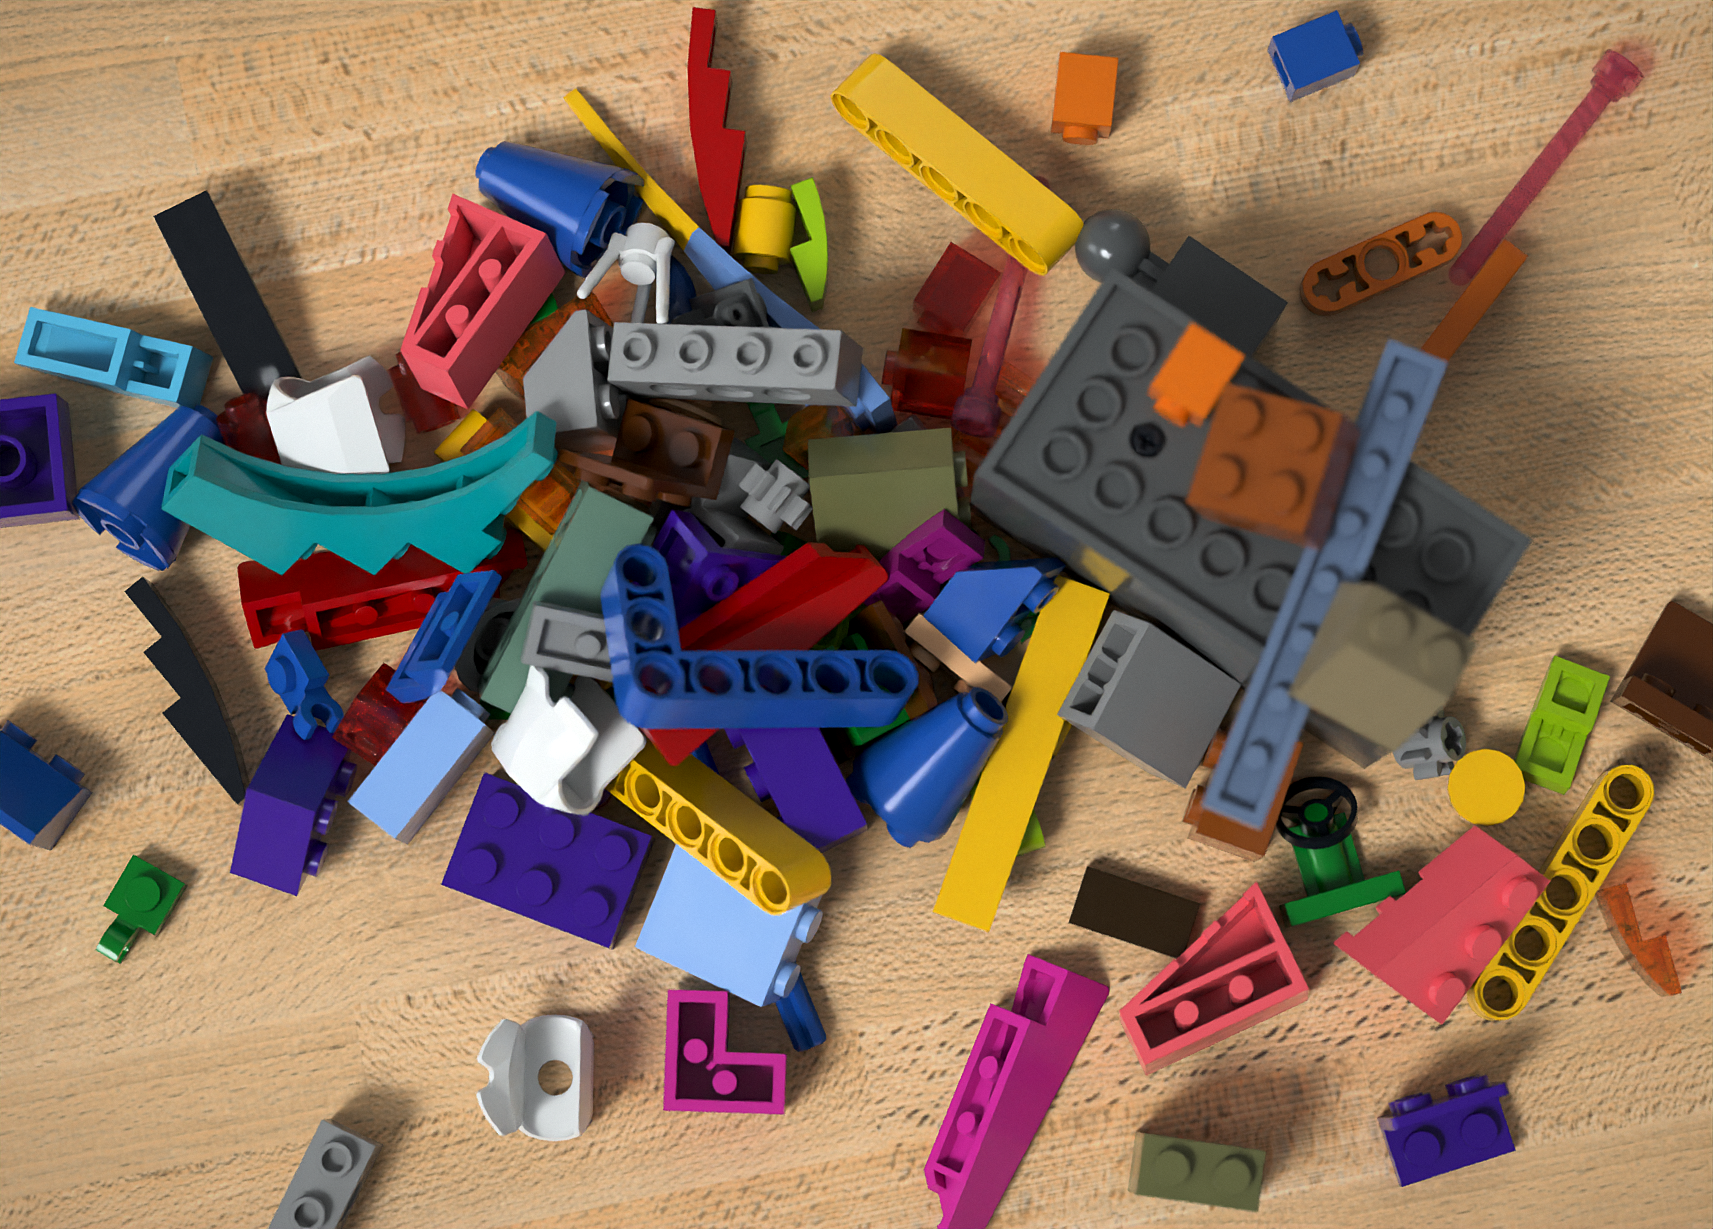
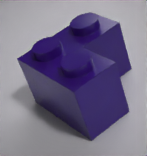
M287 714L247 787L230 873L297 896L307 876L318 877L323 867L329 844L320 841L321 835L328 834L338 808V801H335L336 796L347 797L356 775L357 764L349 761L354 737L340 732L330 734L326 727L318 725L312 737L303 740L294 729V716Z

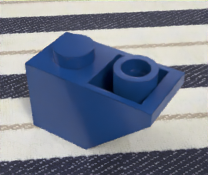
M1058 557L977 563L957 571L923 617L974 663L995 654L1002 658L1023 637L1025 631L1020 625L1031 611L1034 614L1038 613L1054 597L1059 588L1054 583V580L1066 565Z

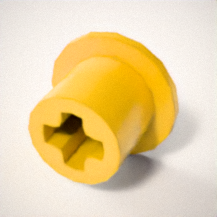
M1481 749L1469 752L1456 762L1449 774L1447 791L1450 803L1459 816L1472 824L1491 826L1503 823L1517 812L1523 802L1525 783L1522 771L1512 758L1501 751Z

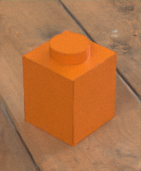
M1060 52L1051 133L1063 134L1062 140L1064 142L1076 145H1095L1098 138H1109L1112 126L1118 58Z
M1191 322L1149 388L1147 395L1156 400L1153 409L1177 426L1185 428L1190 421L1200 428L1221 396L1224 384L1230 382L1245 355Z

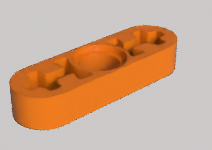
M1430 212L1313 264L1301 281V299L1304 305L1317 315L1333 316L1449 264L1460 250L1462 244L1461 229L1458 223L1445 213ZM1431 226L1436 234L1445 231L1449 239L1442 246L1443 254L1437 255L1432 247L1415 253L1412 258L1418 266L1412 269L1409 268L1407 251L1397 238L1404 236L1408 248L1419 243L1426 235L1425 227ZM1378 248L1386 249L1395 256L1397 271L1393 277L1386 280H1378L1367 273L1364 260L1366 254L1371 250ZM1352 260L1355 278L1365 290L1356 292L1354 280L1339 288L1336 293L1337 301L1330 302L1326 295L1316 297L1313 290L1319 283L1318 275L1325 273L1329 281L1339 279L1349 272V268L1343 262Z
M1505 238L1419 351L1448 362L1528 258V255Z

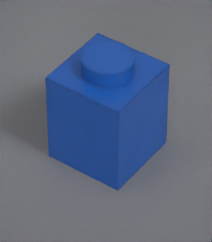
M1337 10L1273 36L1267 49L1289 102L1353 77L1360 65L1358 57L1364 54L1355 27L1352 23L1343 25Z

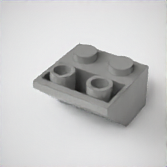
M587 309L575 311L523 377L526 417L528 418L534 412L539 411L557 422L554 449L557 450V453L559 448L589 453L613 450L627 399H632L631 396L607 381L613 328Z

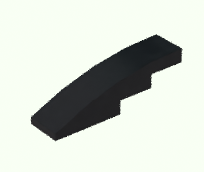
M206 190L153 217L263 433L268 435L272 433L266 409L269 392L274 380L279 377L303 378L239 250L236 248L210 194Z
M141 577L124 592L161 636L159 640L143 653L180 697L162 714L234 802L243 807L247 787L250 782L240 742L217 684L187 630L153 583Z

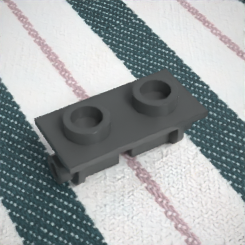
M752 278L689 299L693 311L677 316L671 323L677 325L769 328L765 302L760 294L757 293Z

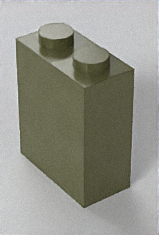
M951 428L808 440L809 482L817 543H825L834 552L847 553L855 549L856 545H864L879 562L913 530L943 509L972 530L969 496L957 497V487H968L965 451L953 452Z
M1136 1132L1128 1191L1141 1196L1258 1212L1266 1151Z

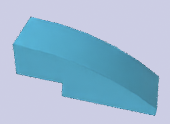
M30 307L14 363L122 395L174 408L186 406L193 409L196 404L200 405L213 356L190 345L141 335L128 328Z

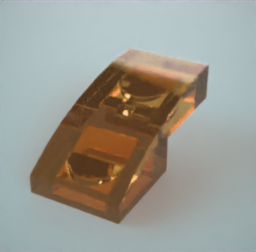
M1627 883L1598 890L1595 896L1603 919L1620 952L1632 969L1660 997L1682 993L1666 935L1642 940Z

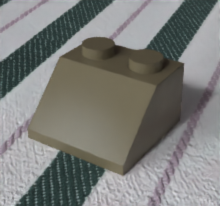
M1341 582L1287 695L1387 751L1395 752L1451 699L1477 642L1375 584Z

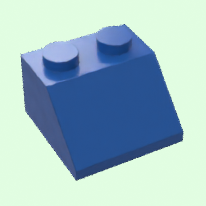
M7 720L5 725L0 728V824L29 845L52 850L93 792L79 783L85 773L57 754H55L50 762L31 749L37 740L19 726Z

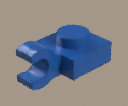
M303 629L283 633L264 668L271 688L280 695L291 715L295 714L293 726L303 740L312 737L318 726L315 718L324 722L330 734L337 732L344 719V714L340 705L331 698L324 687L330 676Z

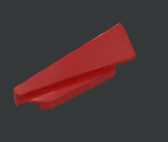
M518 529L507 530L505 542L496 556L492 559L485 558L470 572L495 570L502 577L493 597L500 599L501 585L514 569L520 568L523 570L528 564L521 531ZM410 544L408 550L401 558L397 560L392 558L375 575L331 551L313 553L305 560L299 558L283 575L256 561L242 562L237 566L241 604L254 649L277 643L283 633L303 629L304 632L309 631L315 651L418 629L438 593L449 592L457 575L464 574Z
M808 542L679 629L678 635L681 651H809L888 581L887 572L864 545H856L855 549L847 553L834 552L825 543ZM701 685L706 691L717 694L712 688ZM642 686L646 691L659 695L651 687ZM720 728L640 729L670 765L676 766Z

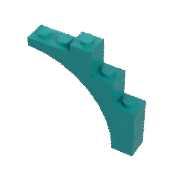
M536 411L507 435L468 455L427 468L385 474H332L287 467L243 454L201 434L169 467L161 509L280 575H283L299 558L307 559L314 552L318 544L373 575L381 570L392 558L396 560L401 558L408 550L410 544L466 574L470 573L485 558L492 559L502 548L507 535V530L503 527L505 515L515 507L521 493L534 480H543L552 470L557 457V450L554 449L557 422Z

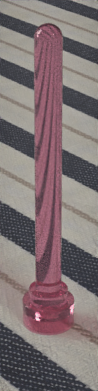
M1609 49L1592 68L1595 75L1590 80L1591 90L1449 269L1448 276L1454 285L1463 286L1472 279L1611 101L1617 103L1622 96L1630 97L1644 79V75L1631 61Z
M1034 176L1035 179L1050 190V184L1046 178ZM1008 254L972 387L965 389L964 395L956 399L950 420L953 428L973 437L989 438L995 436L1002 414V409L998 405L999 397L995 394L1028 272V269L1010 254Z

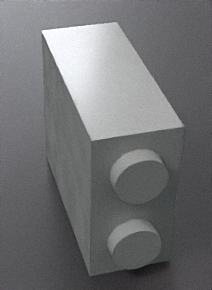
M1113 610L1057 715L1147 773L1186 789L1195 770L1200 765L1202 757L1217 728L1226 716L1241 684L1152 624Z

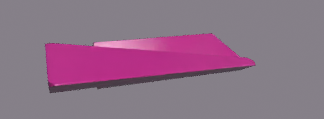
M1027 954L1012 1010L1009 1011L990 1003L924 1168L928 1189L939 1195L943 1212L942 1220L937 1225V1229L986 1228L1109 995L1108 986Z

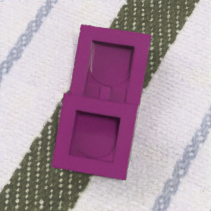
M943 509L913 530L879 561L887 572L888 581L863 603L869 606L881 600L888 612L893 613L901 624L905 623L932 605L940 594V584L952 578L957 571L970 567L984 558L985 540Z

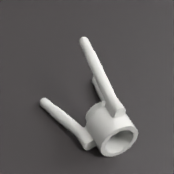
M650 223L631 225L628 227L625 236L620 233H613L607 250L585 278V281L577 291V296L580 299L587 298L615 260L618 259L622 276L627 281L638 285L630 323H644L651 285L654 279H656V321L658 324H667L670 291V257L675 241L662 228Z

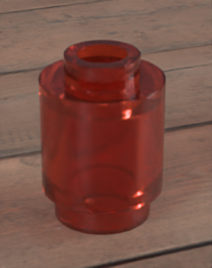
M402 353L395 354L398 364L389 368L388 372L406 423L413 422L416 434L428 433L460 421L461 417L457 408L459 405L421 389Z
M248 393L228 400L224 404L225 411L216 418L224 445L243 454L282 465L266 414L268 399H259L257 394Z

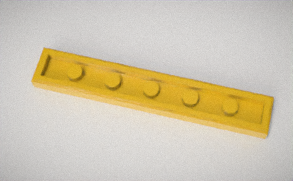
M1059 575L1054 580V583L1059 587L1058 591L1051 601L1040 610L1005 708L1008 714V721L1003 726V734L984 766L933 909V913L988 933L1065 721L1057 713L1087 660L1110 593Z

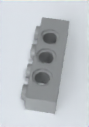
M614 322L607 381L629 396L636 398L857 407L863 348L841 330Z
M322 1119L268 1229H342L383 1144L332 1119Z

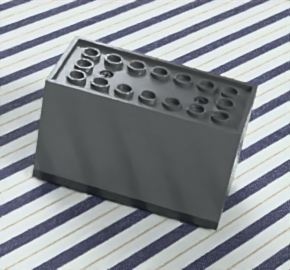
M1112 267L976 471L970 500V511L1041 558L1058 557L1066 565L1062 572L1079 583L1110 593L1108 602L1128 615L1152 624L1241 684L1240 688L1247 692L1305 546L1207 520L1188 505L1186 500L1220 397L1200 428L1190 421L1183 428L1158 414L1153 409L1156 400L1148 396L1147 393L1154 379L1192 322L1245 355L1228 384L1328 410L1332 409ZM1409 460L1360 583L1379 586L1469 638L1533 539ZM1312 708L1309 709L1302 728L1365 769L1391 753Z

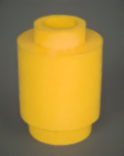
M770 185L746 186L745 198L738 201L732 256L735 259L744 261L743 267L748 272L776 274L778 273V265L791 263L790 248L793 245L796 206L791 204L792 191Z

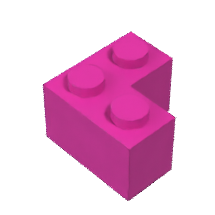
M668 989L663 1111L785 1114L787 1054L728 1052L730 992Z

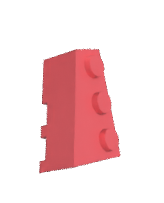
M452 194L448 206L451 217L443 240H437L432 254L435 265L427 288L421 287L400 351L421 389L465 409H469L566 272L546 233Z
M1475 825L1418 872L1422 880L1397 901L1389 896L1375 908L1380 915L1355 936L1346 931L1333 942L1334 945L1441 1025L1460 1003L1464 995L1550 883L1546 877L1521 857Z
M1257 881L1223 916L1207 927L1188 949L1176 960L1171 961L1119 1010L1120 1023L1146 1076L1308 1001V985Z

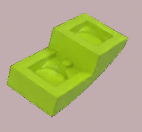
M812 177L791 185L792 199L809 241L790 248V253L810 309L814 312L822 309L824 305L828 279V245L822 205Z
M1554 655L1514 757L1515 763L1522 771L1524 780L1562 795L1566 794L1570 789L1587 735L1594 727L1610 676Z

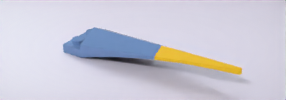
M576 88L563 97L616 166L629 169L643 179L644 187L635 185V190L714 290L752 278L757 293L760 294L765 302L769 328L821 330L774 294L709 237L639 165ZM861 364L857 407H840L860 433L867 428H870L874 434L887 433L898 425L890 398L865 366ZM805 405V406H806V407H811V406H821V405Z

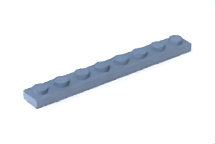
M1391 339L1386 343L1354 423L1361 431L1323 551L1304 547L1200 807L1254 829H1262L1310 707L1287 694L1341 582L1360 583L1448 362Z

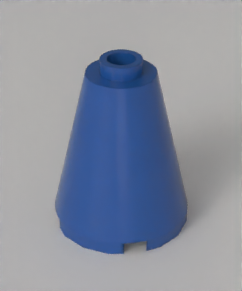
M503 141L495 148L489 147L486 149L476 166L475 175L479 179L480 193L509 218L546 233L560 262L574 274L584 279L607 250L611 235L613 233H620L625 236L628 227L637 223L642 210L643 200L634 196L635 185L644 187V181L637 173L626 168L509 141Z
M196 404L193 409L180 406L78 490V494L72 500V505L77 514L99 535L106 529L113 537L120 542L116 548L125 555L157 571H164L166 567L168 569L176 561L191 526L161 509L169 467L201 434L226 445L228 440L221 431L225 426L224 422L214 412L202 405Z

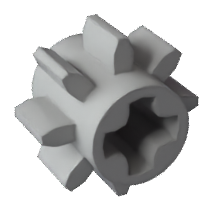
M777 459L768 471H765L755 463L738 484L739 487L749 494L740 507L774 534H776L784 522L797 530L813 510V507L803 500V497L810 490V485Z
M1442 707L1401 747L1393 752L1394 758L1402 768H1413L1415 780L1449 775L1454 767L1452 761L1460 760L1466 750L1464 729L1455 717H1444V709Z

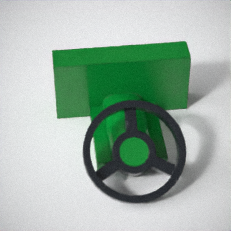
M1308 777L1298 780L1288 787L1276 827L1280 835L1292 845L1307 897L1279 905L1285 928L1385 900L1389 896L1395 897L1406 893L1399 870L1365 880L1351 835L1358 820L1357 801L1353 792L1338 780L1328 777ZM1320 788L1334 791L1325 800L1312 799L1306 801L1301 807L1286 805L1293 796L1309 789ZM1343 798L1351 806L1348 820L1345 812L1334 815ZM1281 816L1299 825L1287 828L1284 825Z

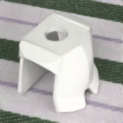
M366 356L313 381L295 377H279L274 380L268 396L266 414L282 465L332 474L391 473L389 464L402 461L405 445V419L401 414H383L380 410V397L394 387L392 378L383 366L371 356Z
M530 665L526 686L508 721L498 728L491 742L492 751L508 775L538 803L572 814L589 815L601 800L604 788L645 747L646 736L638 727L626 722L620 715L616 702L594 678L578 675L573 684L575 685V690L571 700L564 697L555 705L549 696L548 675L541 667Z
M542 1015L532 1018L520 1026L519 1023L502 1019L489 1033L477 1057L478 1063L489 1070V1083L477 1091L476 1096L487 1121L499 1135L505 1136L519 1129L527 1136L539 1140L563 1141L582 1136L586 1131L588 1125L592 1122L591 1117L593 1114L594 1035L583 1020L567 1015ZM552 1060L564 1062L572 1071V1084L561 1095H550L539 1085L538 1076L540 1069L544 1064Z

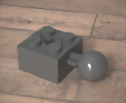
M1107 209L1090 216L1084 222V226L1075 244L1077 261L1082 270L1093 280L1102 283L1113 267L1252 358L1270 334L1288 304L1286 300L1190 236L1187 237L1170 264L1150 251V239L1143 223L1131 213L1123 210Z

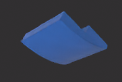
M495 570L458 574L449 592L438 593L386 688L401 703L415 702L428 698L441 690L446 684L500 584L502 577Z

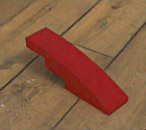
M692 7L687 65L690 132L701 197L714 241L731 255L747 146L746 132L726 128L732 89L731 70L711 68L718 25L716 10Z

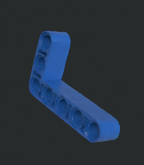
M628 545L620 550L601 588V604L616 705L620 715L626 722L638 728L881 727L890 725L898 718L918 684V672L910 659L899 652L889 650L681 651L668 567L663 556L657 550L647 545ZM627 579L634 580L641 586H636L630 583ZM635 632L644 634L650 640L642 639ZM701 685L712 688L717 694L706 691ZM761 685L769 687L776 694L764 690ZM819 685L829 688L833 693L823 690ZM878 685L887 688L889 692L880 689ZM642 686L651 687L659 695L646 691Z

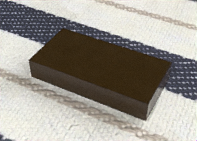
M1087 866L1068 924L1177 959L1186 950L1200 903Z

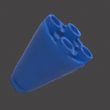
M975 687L969 693H959L926 713L866 744L855 757L853 772L847 777L846 783L857 800L869 804L874 812L887 823V830L897 843L911 848L918 841L929 843L939 840L948 832L1002 736L1003 726L1008 721L1007 711L992 693L983 688Z

